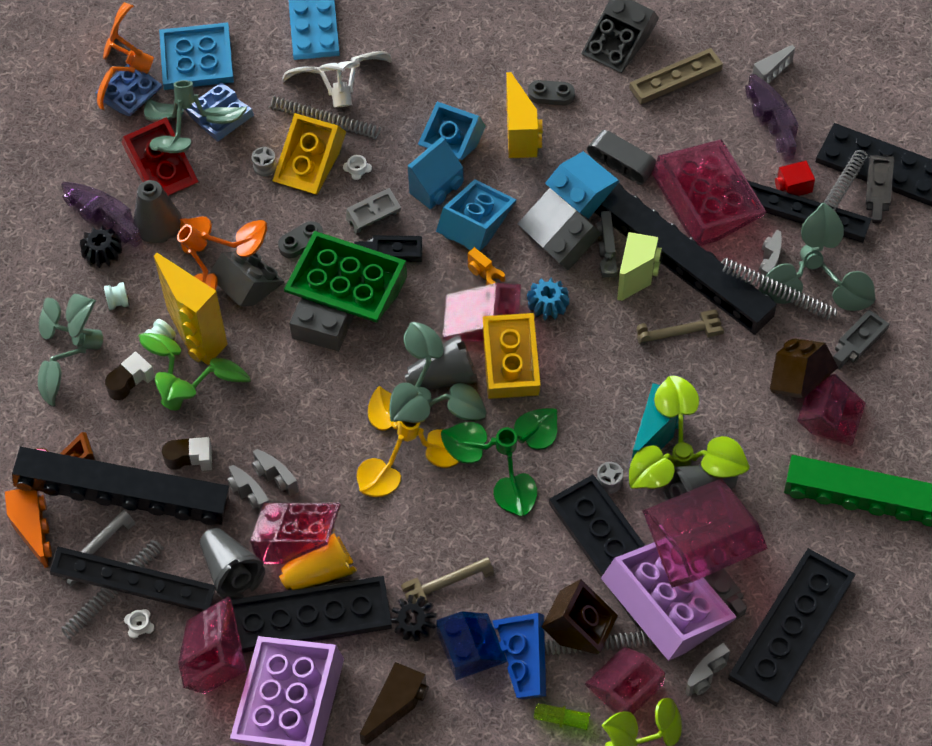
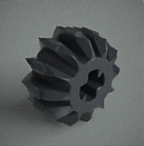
M102 225L99 230H96L92 227V232H84V239L80 240L81 255L90 266L96 263V266L100 268L102 263L106 262L110 267V260L118 261V254L122 253L121 238L118 234H115L112 228L106 230Z
M414 595L408 596V603L404 599L398 600L402 608L393 607L392 612L398 614V618L391 619V623L400 624L395 628V633L399 634L404 631V640H409L412 635L414 641H420V633L424 637H429L430 634L426 628H436V624L431 623L430 619L438 617L437 613H429L434 606L433 603L425 604V597L420 596L416 601ZM411 613L419 614L416 618L417 624L409 622L412 619Z

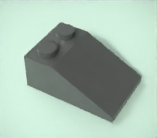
M551 188L545 192L518 222V225L567 270L578 261L601 235L591 223Z
M302 298L289 323L291 336L293 339L339 352L354 315Z

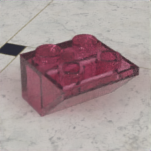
M832 374L805 397L797 421L813 435L852 446L866 403L836 374Z
M623 647L585 685L615 713L628 711L634 714L664 685L665 672L645 654Z

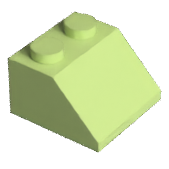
M628 233L619 274L617 300L622 301L648 287L652 283L653 276L658 277L662 248L657 247L658 237Z

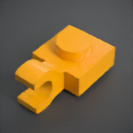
M474 247L468 252L469 270L474 275H480L484 278L490 289H496V282L493 279L497 278L501 282L505 281L504 272L492 266V261Z

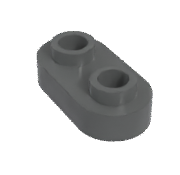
M536 80L528 86V97L537 104L564 106L573 102L575 89L567 82Z
M308 221L286 233L278 241L279 252L286 258H295L301 255L313 232L307 231L314 230L323 233L322 226L315 221Z

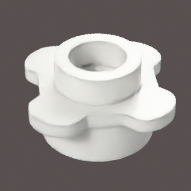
M353 155L344 163L343 170L349 172L352 179L359 180L363 174L371 172L372 166L366 162L363 156Z
M135 610L125 616L124 622L129 627V637L135 639L141 634H150L154 631V624L149 619L151 616L149 610Z

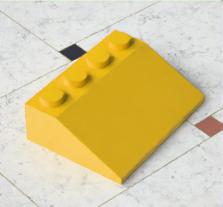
M156 253L154 259L167 310L188 349L190 357L196 362L202 361L209 365L211 359L216 358L228 345L217 292L170 260Z

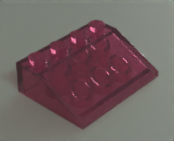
M722 139L658 155L652 175L688 236L693 238L699 246L717 242L766 214V210Z
M722 478L642 510L672 588L694 582L768 549L758 522Z

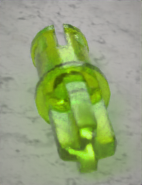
M538 703L535 706L534 719L559 724L561 728L565 725L587 731L590 713L566 709L564 705L563 708Z

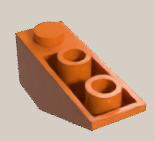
M16 489L5 491L6 511L12 527L44 568L49 567L48 558L52 557L50 542H46L45 534H49L48 520L43 518V511L47 510L45 495H40L39 491L36 490L23 491Z

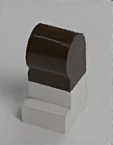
M135 351L107 375L105 385L110 398L123 400L129 395L130 390L142 380L146 383L152 381L155 378L153 367Z
M209 437L171 440L162 447L165 465L170 469L177 470L183 466L200 465L202 471L212 470V446Z

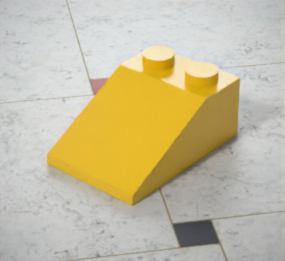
M506 72L509 158L537 157L538 148H542V119L537 118L536 107L513 74Z
M294 113L272 181L318 195L340 153L346 131L338 125Z
M534 313L483 316L488 399L539 396L541 384Z

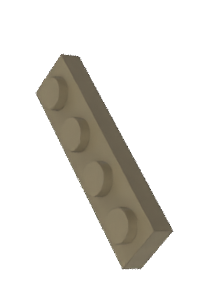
M709 48L630 82L629 89L642 105L721 71L723 63L712 48Z

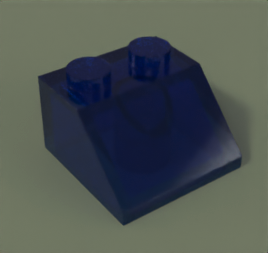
M461 611L436 620L437 634L455 680L507 662L488 613Z

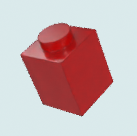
M807 160L779 167L778 176L775 178L777 190L797 196L813 192L815 177Z

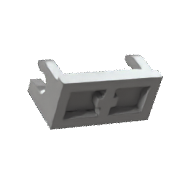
M388 188L348 207L346 210V220L349 224H353L354 232L357 234L361 232L362 228L384 217L398 214L401 206L391 189Z

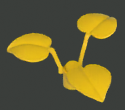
M381 386L377 387L369 401L368 419L376 429L381 431L393 427L397 430L398 440L387 465L381 459L371 458L363 461L358 467L356 478L359 491L370 497L389 495L398 487L401 475L391 466L394 463L402 441H411L419 436L422 445L427 447L426 458L437 467L449 468L459 463L446 450L441 438L442 429L429 432L426 441L423 435L424 430L419 428L420 422H391L389 405L392 394Z

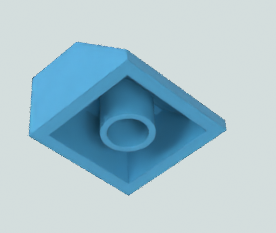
M437 101L418 145L428 149L439 138L443 137L458 160L462 161L477 147L486 125L478 115Z
M443 137L439 138L408 165L409 193L431 209L436 204L440 205L443 203L453 189L457 190L463 184V166Z
M583 151L560 164L545 184L579 213L589 219L620 181Z

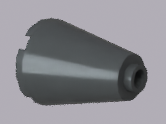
M148 180L141 183L137 189L133 227L140 238L146 242L168 241L167 239L178 234L180 219H182L181 214L162 186L157 181Z
M461 334L443 343V355L440 358H431V364L421 387L431 390L452 387L457 383L473 384L478 381L477 374H474L472 370L474 366L464 340L462 341ZM426 358L419 359L407 367L408 373L404 374L407 383L413 386L416 385L426 363Z
M701 465L674 467L673 479L666 485L667 488L663 489V494L671 511L676 516L681 514L683 516L681 519H687L733 489L737 484L738 476L729 478L713 477L706 473Z
M220 528L209 529L203 534L200 539V546L215 590L222 599L242 598L244 596L241 593L250 588L251 592L254 591L263 581L265 575V568L261 559Z

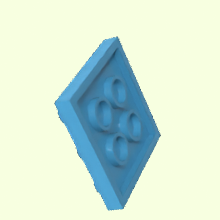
M228 22L159 30L164 90L174 89L173 84L181 80L193 82V87L215 85L221 82L223 84L234 83Z

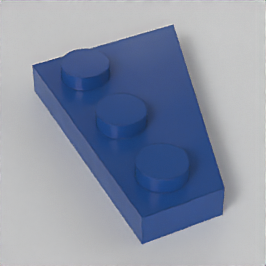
M533 613L492 620L494 628L498 630L501 642L499 644L501 650L505 652L509 664L507 669L516 697L518 699L546 697L545 632L542 628L544 615Z

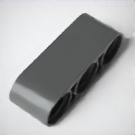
M602 130L587 147V152L592 158H597V161L613 170L617 169L616 172L633 182L636 180V183L639 185L644 184L658 167L656 160L650 154L607 130Z

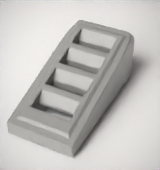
M793 45L754 64L752 79L761 90L793 62L795 52Z

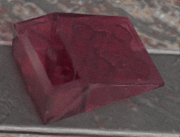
M494 283L446 295L443 339L449 340L461 334L462 340L484 341L483 316L520 314L521 284Z
M264 503L250 540L254 554L261 559L263 564H284L328 545L340 509V503Z
M230 597L221 600L187 620L178 662L183 688L206 694L247 671Z

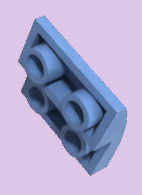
M137 70L134 73L119 71L110 79L103 102L114 110L131 116L162 88V84L149 74H141Z
M222 82L199 98L203 110L212 107L247 106L237 98L235 91ZM195 102L191 108L186 109L191 118L216 141L221 140L254 116L252 108L247 106L246 112L238 120L228 124H216L206 121V117L201 116Z

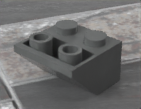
M236 251L222 252L209 273L217 276V285L239 306H254L284 283V280L277 275L278 272L273 267L264 263L258 253H254L249 257H241Z

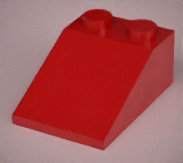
M167 117L123 136L121 143L143 182L148 180L157 181L167 195L170 196L199 181L184 152L167 153L150 148V142L156 137L175 136Z

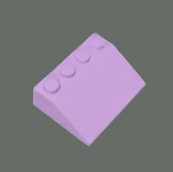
M670 537L615 557L601 577L603 582L668 661L687 653L736 619V615Z
M258 636L230 736L231 741L248 746H322L344 661L338 647L333 644Z

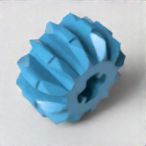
M551 277L548 282L541 278L539 284L532 283L531 290L527 293L528 308L529 310H534L535 317L543 314V318L546 320L548 315H551L556 320L558 314L564 315L566 307L569 305L568 290L566 287H562L561 281L553 283Z

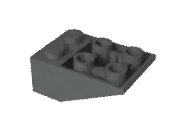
M609 0L581 54L622 73L650 36L659 17L654 10L633 0Z

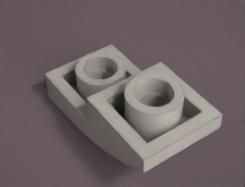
M776 230L772 237L768 236L763 243V261L758 270L761 275L764 274L766 276L771 269L778 265L782 243L781 231Z
M259 449L253 451L255 461L252 463V466L259 477L263 475L267 482L274 479L278 488L281 491L286 490L290 497L299 492L297 480L280 461Z
M234 465L229 466L231 477L227 478L232 492L238 491L241 499L248 497L252 508H258L261 515L271 512L269 500L257 482L240 468Z
M725 643L713 649L696 666L687 682L685 693L688 697L694 693L701 695L711 687L713 672H719L727 665L730 650Z

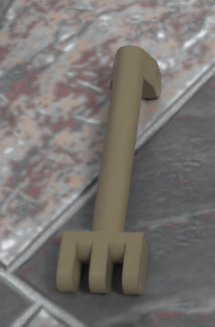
M717 310L701 312V321L648 331L645 323L639 324L637 326V339L640 344L705 330L707 337L724 334V329L720 326V318H717L719 316Z
M487 557L424 585L420 584L418 577L403 583L401 588L403 592L409 591L405 594L407 601L409 595H414L415 598L423 596L425 597V604H427L428 601L425 595L481 571L484 577L487 578L494 575V570Z

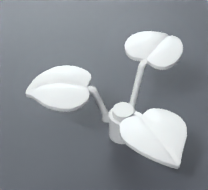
M376 51L352 57L351 61H344L338 64L328 63L320 67H297L286 71L282 79L285 82L288 78L300 73H318L328 89L329 96L332 95L333 107L351 106V93H353L356 67L360 66L361 61L368 59L384 60L391 63V55L385 51ZM351 68L349 85L347 86V82H342L341 71ZM324 71H337L338 82L333 83V88Z

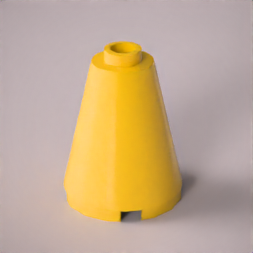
M332 525L323 529L281 568L283 574L279 575V578L286 590L289 588L295 590L312 587L357 572L356 567L349 566V564L354 562L340 537H336L334 533L331 534V532L335 531Z

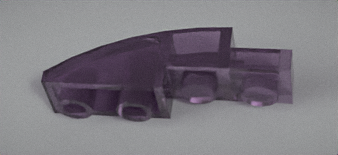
M751 74L748 85L745 86L747 98L752 99L754 117L759 118L761 125L768 124L770 133L775 134L776 149L778 153H782L784 160L794 159L797 147L794 139L797 135L798 122L793 112L773 87L757 75Z
M63 182L61 184L64 201L70 207L75 206L85 221L90 220L95 225L102 221L108 229L113 228L117 231L121 241L125 244L129 242L133 247H137L142 243L140 231L133 224L131 209L121 201L90 186L71 182Z

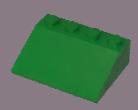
M314 231L284 288V292L377 323L398 297L407 278L406 260Z

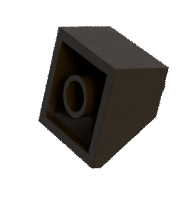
M796 338L785 342L783 348L775 356L770 391L774 394L797 398L806 397L838 369L826 343Z
M580 579L559 591L542 628L560 646L599 654L618 615Z

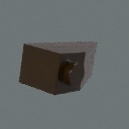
M397 662L394 663L360 732L361 744L368 745L416 707L418 700L423 701L429 688L426 685V674Z

